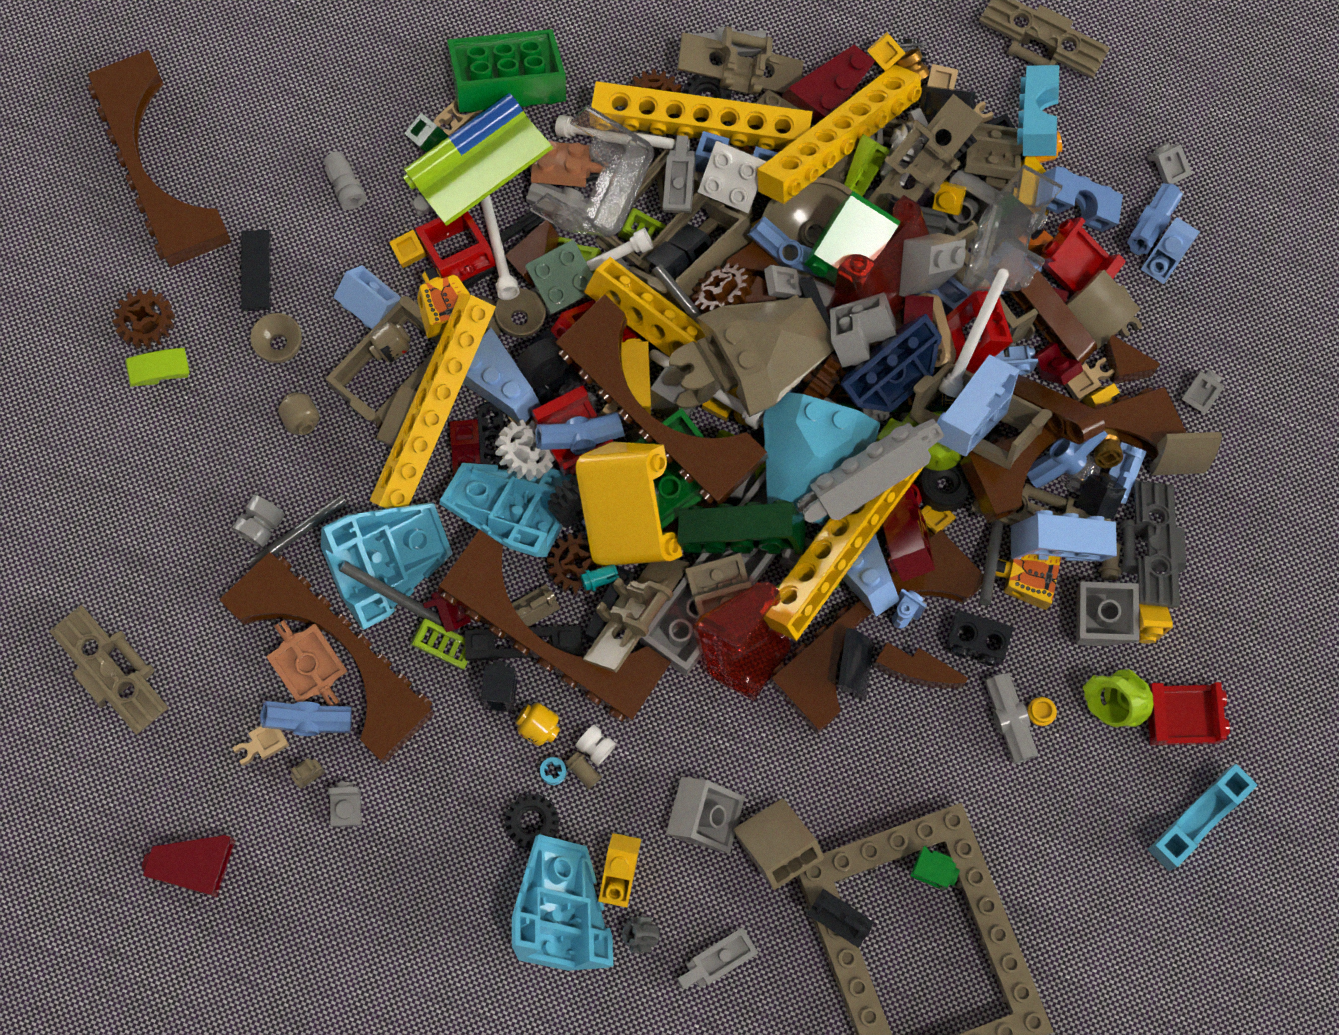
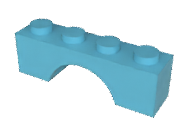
M1059 65L1027 66L1026 77H1021V93L1025 94H1020L1019 108L1024 111H1019L1018 126L1023 128H1018L1017 145H1023V156H1056L1057 116L1047 114L1042 110L1059 103Z
M1237 764L1227 768L1147 850L1168 871L1177 868L1198 847V844L1223 817L1237 807L1255 789L1257 784Z

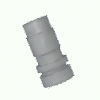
M337 151L327 155L324 158L325 171L330 182L335 187V194L342 209L352 210L363 205L367 199L360 182L355 179L352 168L344 154Z

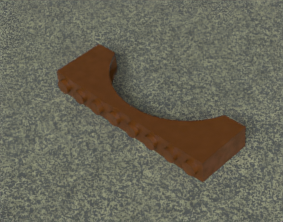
M146 50L88 73L92 82L87 85L93 100L99 99L101 106L97 107L103 123L108 121L110 129H107L106 132L112 145L117 144L120 149L119 152H116V156L121 167L127 166L130 174L125 175L131 191L137 190L139 197L135 198L141 214L146 212L149 220L144 223L150 236L156 235L158 244H155L154 247L160 260L166 259L171 268L232 243L217 209L193 206L173 198L159 188L143 168L139 152V131L142 118L151 99L164 85L150 51Z
M604 294L556 341L560 349L558 355L568 365L573 362L580 369L577 372L578 375L588 385L592 382L600 388L597 392L607 404L613 401L620 408L617 413L628 424L633 421L640 428L637 433L648 444L653 441L655 444L664 445L667 463L670 464L674 461L681 468L678 471L680 476L689 484L694 481L701 488L698 493L709 504L713 501L717 505L722 504L768 459L767 451L747 432L725 438H701L675 431L651 416L636 400L624 376L621 353L623 335L628 320L625 313Z
M1150 387L1139 392L1136 397L1130 398L1129 395L1115 400L1112 405L1106 406L1105 403L1093 407L1102 415L1105 421V429H1114L1119 435L1120 442L1147 451L1146 455L1153 460L1159 455L1157 444L1166 434L1187 433L1165 387L1157 390ZM1043 428L1042 433L1014 461L1010 470L973 451H970L960 461L987 524L1013 515L1022 506L1023 486L1033 462L1039 455L1050 449L1057 440L1063 437ZM1023 431L1018 432L1015 437L1008 439L1007 436H1002L991 443L1009 452L1012 443Z
M479 529L439 585L438 591L442 593L440 598L452 606H455L457 603L465 609L464 614L474 622L478 623L481 620L489 625L488 631L502 640L506 637L514 643L512 647L520 654L527 656L529 653L538 659L536 664L549 673L553 670L561 675L560 681L571 689H575L577 686L586 693L584 697L594 705L599 706L600 703L610 709L608 714L621 723L624 720L627 722L632 721L671 662L646 646L629 654L618 672L615 673L584 662V657L563 652L543 641L525 625L508 597L502 573L503 545Z
M939 530L935 535L931 532L929 533L935 565L934 571L902 582L898 571L893 573L889 569L898 596L901 590L904 589L907 592L909 590L914 591L921 597L944 598L961 604L967 602L982 588L984 576L942 530ZM858 596L856 599L859 602L851 609L848 605L835 616L837 621L829 627L825 624L814 634L815 641L809 646L806 643L802 644L793 653L795 658L790 663L782 662L771 672L774 676L770 682L772 687L816 735L837 718L841 711L836 692V672L840 653L844 646L846 628L855 630L864 619L872 614L871 610Z
M269 552L219 599L220 602L244 626L254 622L276 619L292 620L311 626L316 624L318 629L326 632L342 644L356 661L366 690V720L360 740L385 764L434 716L430 709L433 705L432 702L421 692L416 695L409 688L412 683L401 672L398 675L393 673L389 669L392 663L381 652L376 656L369 649L372 645L369 640L361 633L356 636L349 629L352 624L341 613L335 616L329 610L332 606L322 594L316 597L309 590L312 585L301 574L296 577L289 570L292 568V565L282 555L276 558Z

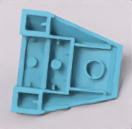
M788 392L774 407L765 410L763 415L764 449L768 453L765 472L767 504H773L776 500H787L793 502L798 509L796 504L798 500L813 491L810 485L821 475L830 473L841 466L846 459L855 457L876 441L880 423L858 410L805 394ZM827 514L823 518L816 520V522L814 521L813 523L823 525L829 517V515Z
M462 463L441 497L440 505L509 549L535 557H546L562 528V525L548 509L547 503L548 500H551L549 496L551 493H556L554 489L557 485L559 487L563 485L562 481L565 479L570 481V476L572 475L569 474L564 477L562 471L551 468L540 479L535 476L531 481H528L526 475H523L521 479H517V472L513 471L509 474L507 470L498 469V465Z
M432 502L349 514L322 527L321 549L340 597L363 630L389 617L395 611L394 607L397 603L340 572L339 569L344 561L409 597L414 592V587L424 578H428L453 554L435 504Z
M540 834L535 836L512 914V948L519 961L567 971L610 968L613 966V937L610 928L605 927L601 913L605 909L603 903L598 902L594 888L597 880L587 846Z

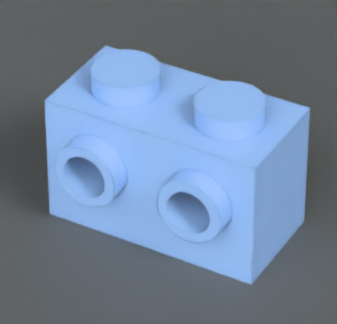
M362 265L346 271L334 295V298L342 304L343 308L352 312L365 326L371 329L384 318L401 298Z

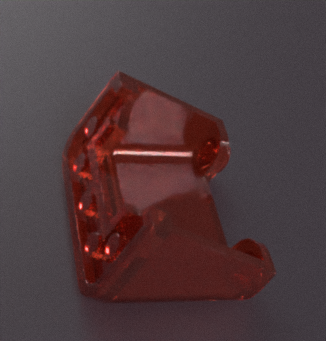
M905 195L897 201L893 207V217L898 219L900 223L890 238L888 245L874 261L865 255L853 254L846 258L838 267L832 307L836 308L884 292L894 317L903 308L905 296H900L899 292L904 240L930 235L922 210L915 201Z
M769 582L756 583L702 614L692 627L702 663L708 675L755 701L772 676L771 672L781 663L791 648L789 637L771 629L764 620L770 608L777 606L781 601L779 589Z

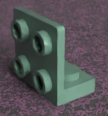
M574 240L527 263L525 266L545 303V311L548 318L590 297L584 291L593 274Z

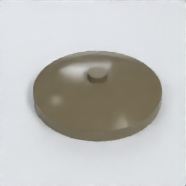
M818 177L785 204L771 199L764 211L763 217L765 216L791 240H796L801 245L813 249L832 212L849 196L852 190L835 180ZM785 246L782 251L783 257L791 261L793 257L792 250ZM797 270V273H798V274H801V275H803V276H806V277H811V276H813V275H810V274H807V273H804V272H801V271H798V270ZM813 276V279L831 287L835 286L833 282L825 277Z

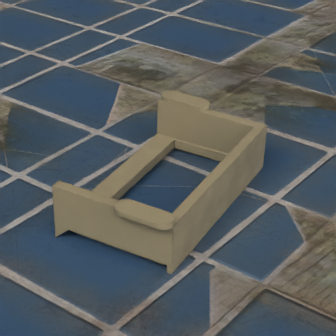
M665 149L595 228L597 234L596 242L606 252L623 244L610 233V230L665 170L667 155L670 153L669 149ZM695 172L694 184L699 188L703 177ZM697 191L693 196L692 213H678L652 242L653 249L642 253L640 257L631 252L622 258L633 267L649 275V264L645 258L663 242H668L669 239L680 231L710 197Z
M709 198L703 205L710 218L698 229L706 232L708 235L718 226L728 231L675 280L690 300L696 294L693 288L700 286L699 278L705 279L707 277L706 272L715 271L718 265L721 269H724L729 258L753 241L748 236L752 227L747 217L725 208L726 204L713 198ZM633 266L629 269L631 273L680 310L682 309L681 305L662 282L655 277L653 272L648 275Z
M972 220L965 230L955 235V237L966 239V256L963 267L952 277L971 292L976 290L989 292L991 283L967 252L972 239L975 238L978 231L977 224ZM999 296L1013 343L1015 344L1023 338L1029 341L1035 333L1032 323L1038 311L1033 309L1016 319Z
M408 296L401 297L399 302L326 378L332 391L340 395L355 411L366 420L371 421L379 430L399 388L375 413L368 405L348 391L345 386L374 357L368 348L372 345L370 334L384 323L391 321L397 324L399 322L403 326L409 321L426 335L419 306ZM442 334L430 339L438 344ZM435 350L402 384L403 386L414 391L418 390Z
M948 362L933 377L926 375L914 386L913 391L916 395L910 419L920 424L934 419L937 423L940 416L926 410V408L942 393L938 389L943 377H947L948 373H952L955 364ZM965 370L962 376L964 388L974 376V374ZM1013 394L1008 412L1001 421L1023 432L1012 443L1010 451L1007 452L984 439L971 451L1010 470L1019 455L1042 433L1045 423L1052 417V412L1048 409H1041Z

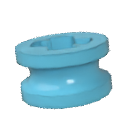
M547 758L540 766L541 778L549 785H558L566 777L565 764L559 758ZM553 764L555 768L561 767L562 771H558L559 777L553 779L552 775L546 776L545 771H549L547 766Z

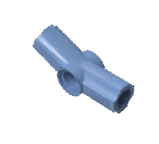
M1172 183L1162 184L1151 204L1147 205L1135 225V229L1129 237L1127 243L1130 246L1131 252L1137 255L1148 254L1156 239L1160 238L1171 220L1172 212H1174L1183 196L1179 187Z
M765 216L756 223L748 234L754 242L772 256L779 266L797 269L798 271L824 278L814 274L811 268L804 265L812 248L803 246L796 240H791ZM785 246L792 250L793 257L791 261L783 257L782 251Z
M617 412L590 420L586 417L578 416L569 419L565 424L537 425L535 430L537 449H570L572 453L577 455L595 448L596 444L625 436Z
M1103 431L1082 444L1073 443L1065 438L1057 440L1051 446L1048 454L1033 462L1027 473L1031 483L1036 488H1041L1064 473L1069 475L1078 473L1087 462L1086 456L1108 436L1107 433Z
M266 701L263 703L260 713V722L262 728L293 731V734L299 736H316L319 733H351L352 708L348 706H321L315 702L288 704Z

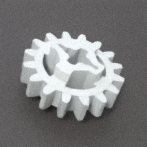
M523 419L517 424L512 421L498 434L500 437L495 441V445L499 448L495 454L503 457L499 462L500 465L507 464L509 466L507 473L510 474L515 471L517 472V479H521L523 475H526L528 481H531L535 476L540 479L552 468V462L555 458L550 450L537 449L535 423L531 421L526 426ZM515 436L513 443H510L511 438ZM541 457L540 463L537 464L536 461Z

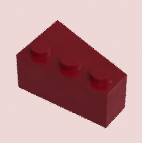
M852 45L787 88L781 98L801 110L813 111L811 123L816 125L845 103L875 60L856 45Z
M909 487L882 524L887 539L885 540V545L890 555L887 556L888 563L893 573L898 571L902 582L935 570L927 523Z

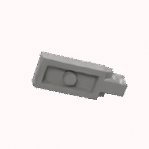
M677 135L676 151H670L669 155H667L663 198L664 212L692 213L696 158L695 151H690L688 136Z
M742 927L692 958V961L686 964L689 972L679 977L677 981L682 990L696 982L700 988L705 985L708 986L756 956L758 951Z

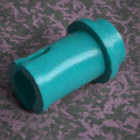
M607 565L593 571L587 569L584 574L580 575L585 591L591 590L592 592L596 591L597 587L614 582L619 578L616 575L618 572L615 565Z

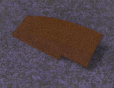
M887 642L873 665L874 668L891 677L924 687L962 689L969 679L920 648L917 649L912 657Z

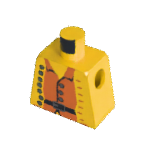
M437 268L428 269L422 274L425 284L419 287L417 296L427 338L443 333L460 293L470 294L458 276L452 275L441 278Z
M1028 554L1021 557L1020 560L1010 558V562L998 559L995 576L1006 578L1004 587L1006 594L1047 610L1053 601L1061 557L1048 556V560H1038L1037 554Z

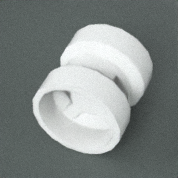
M594 724L582 735L575 747L581 752L588 753L591 761L598 766L612 752L616 743L611 738H605L601 734V730Z

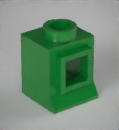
M923 846L919 851L910 877L944 891L949 885H955L960 869L956 868L957 864L952 862L953 858L935 850L930 852L926 846Z

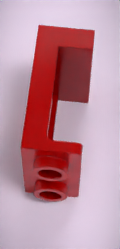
M1082 217L1068 218L1063 221L1057 229L1059 232L1054 239L1045 244L1042 249L1043 253L1037 260L1072 296L1076 291L1082 290L1099 270H1105L1113 279L1126 262L1120 254L1109 255L1082 228V225L1085 223Z
M583 385L532 410L536 425L565 424L569 419L578 416L586 417L588 420L598 417L588 400V393ZM611 439L609 441L596 444L595 448L589 451H592L614 441ZM550 449L564 477L569 474L575 476L577 460L581 455L572 453L570 449Z
M1214 682L1211 685L1164 686L1163 683H1151L1149 685L1154 700L1151 715L1148 717L1150 746L1220 744L1227 739L1230 733L1229 720L1225 718L1224 707L1227 705V694L1225 690H1222L1221 682Z

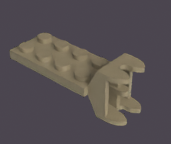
M795 295L786 300L799 299L798 295ZM706 337L698 340L697 343L692 341L675 350L669 360V366L673 368L667 372L664 378V385L677 386L681 384V387L687 390L680 394L675 403L677 407L682 409L699 406L709 401L720 389L725 393L739 385L717 342L709 343Z

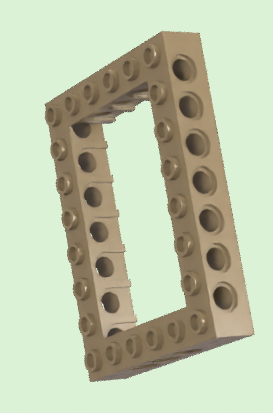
M962 803L823 853L825 859L796 876L808 910H810L823 889L840 899L834 882L847 880L849 877L865 870H874L876 867L895 859L896 861L901 860L905 856L919 851L923 846L930 849L942 842L947 856L953 858L952 862L956 863V868L960 869L957 878L958 883L956 884L957 889H961L969 908L967 914L969 918H973L980 936L978 942L980 946H984L992 966L990 972L995 974L1003 994L1001 1000L1007 1004L1011 1014L977 1028L964 1031L959 1035H1048L1053 1033ZM812 918L855 1034L892 1035L860 949Z

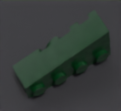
M776 500L773 504L747 502L744 506L734 507L730 504H719L716 508L691 506L688 510H679L678 544L685 553H724L725 548H730L731 551L739 554H751L753 549L768 551V554H780V549H795V555H803L805 553V521L793 502L787 500Z

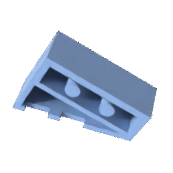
M490 328L482 337L463 384L517 422L522 419L526 422L533 415L532 410L540 407L541 404L528 381L493 329Z
M989 354L947 412L942 413L939 417L937 424L940 426L944 437L938 442L966 457L1007 414L1019 369Z
M1049 510L1036 511L1034 516L1011 526V559L1020 560L1025 555L1037 554L1038 560H1048V556L1066 557V561H1105L1117 556L1116 522L1105 521L1102 516H1090L1084 519L1079 518V515L1075 513L1057 516L1053 515V512Z
M875 533L842 580L877 617L900 600Z

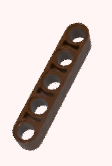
M1013 248L994 267V274L996 275L1002 268L1008 270L1009 276L1004 285L1007 291L1026 314L1033 309L1038 311L1033 323L1049 343L1058 344L1062 357L1077 360L1083 364L1097 349L1095 340L1027 255L1021 250Z
M1018 374L1013 394L1041 409H1048L1052 412V417L1045 423L1043 428L1076 444H1082L1105 430V421L1097 410Z

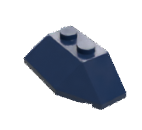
M923 314L896 329L895 336L889 337L885 341H880L870 349L869 360L863 361L859 365H851L840 385L856 407L892 412L914 393V386L924 376H933L938 346L941 343L942 336L928 315Z

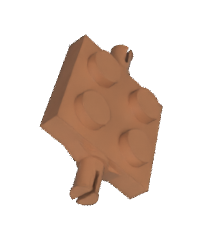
M549 141L553 149L529 166L531 168V183L586 187V180L591 173L607 175L608 163L592 162L590 158L591 145Z
M285 620L281 621L280 624L286 633H284L279 624L275 625L274 628H276L284 641L278 649L266 657L297 702H304L312 696L321 694L328 706H334L328 697L329 695L335 704L339 703L340 700H338L330 687L348 671L316 624H313L303 632L293 634Z

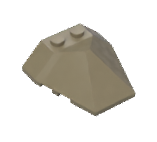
M812 298L727 305L697 317V321L708 342H717L739 385L736 394L749 417L774 407L781 401L782 397L792 388H795L811 370L813 371L835 350L831 342V332Z

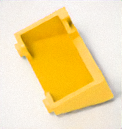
M611 442L581 455L577 460L576 475L592 560L596 564L607 566L672 561L682 556V550L678 544V536L673 532L662 533L653 479L663 474L667 466L664 445Z

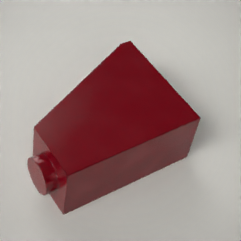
M222 835L153 846L151 852L146 853L143 859V876L217 898L236 840L230 836Z

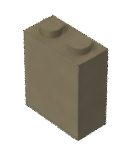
M783 798L733 829L742 849L773 890L825 859L815 837Z

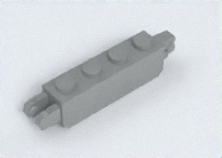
M931 419L916 427H912L908 422L904 426L895 428L890 435L879 442L870 444L866 450L855 457L846 459L838 468L830 473L821 475L810 485L813 491L798 500V503H796L797 510L803 514V519L809 523L816 522V520L823 518L827 514L831 519H842L929 464L931 455L928 449L944 437L940 426L934 419Z

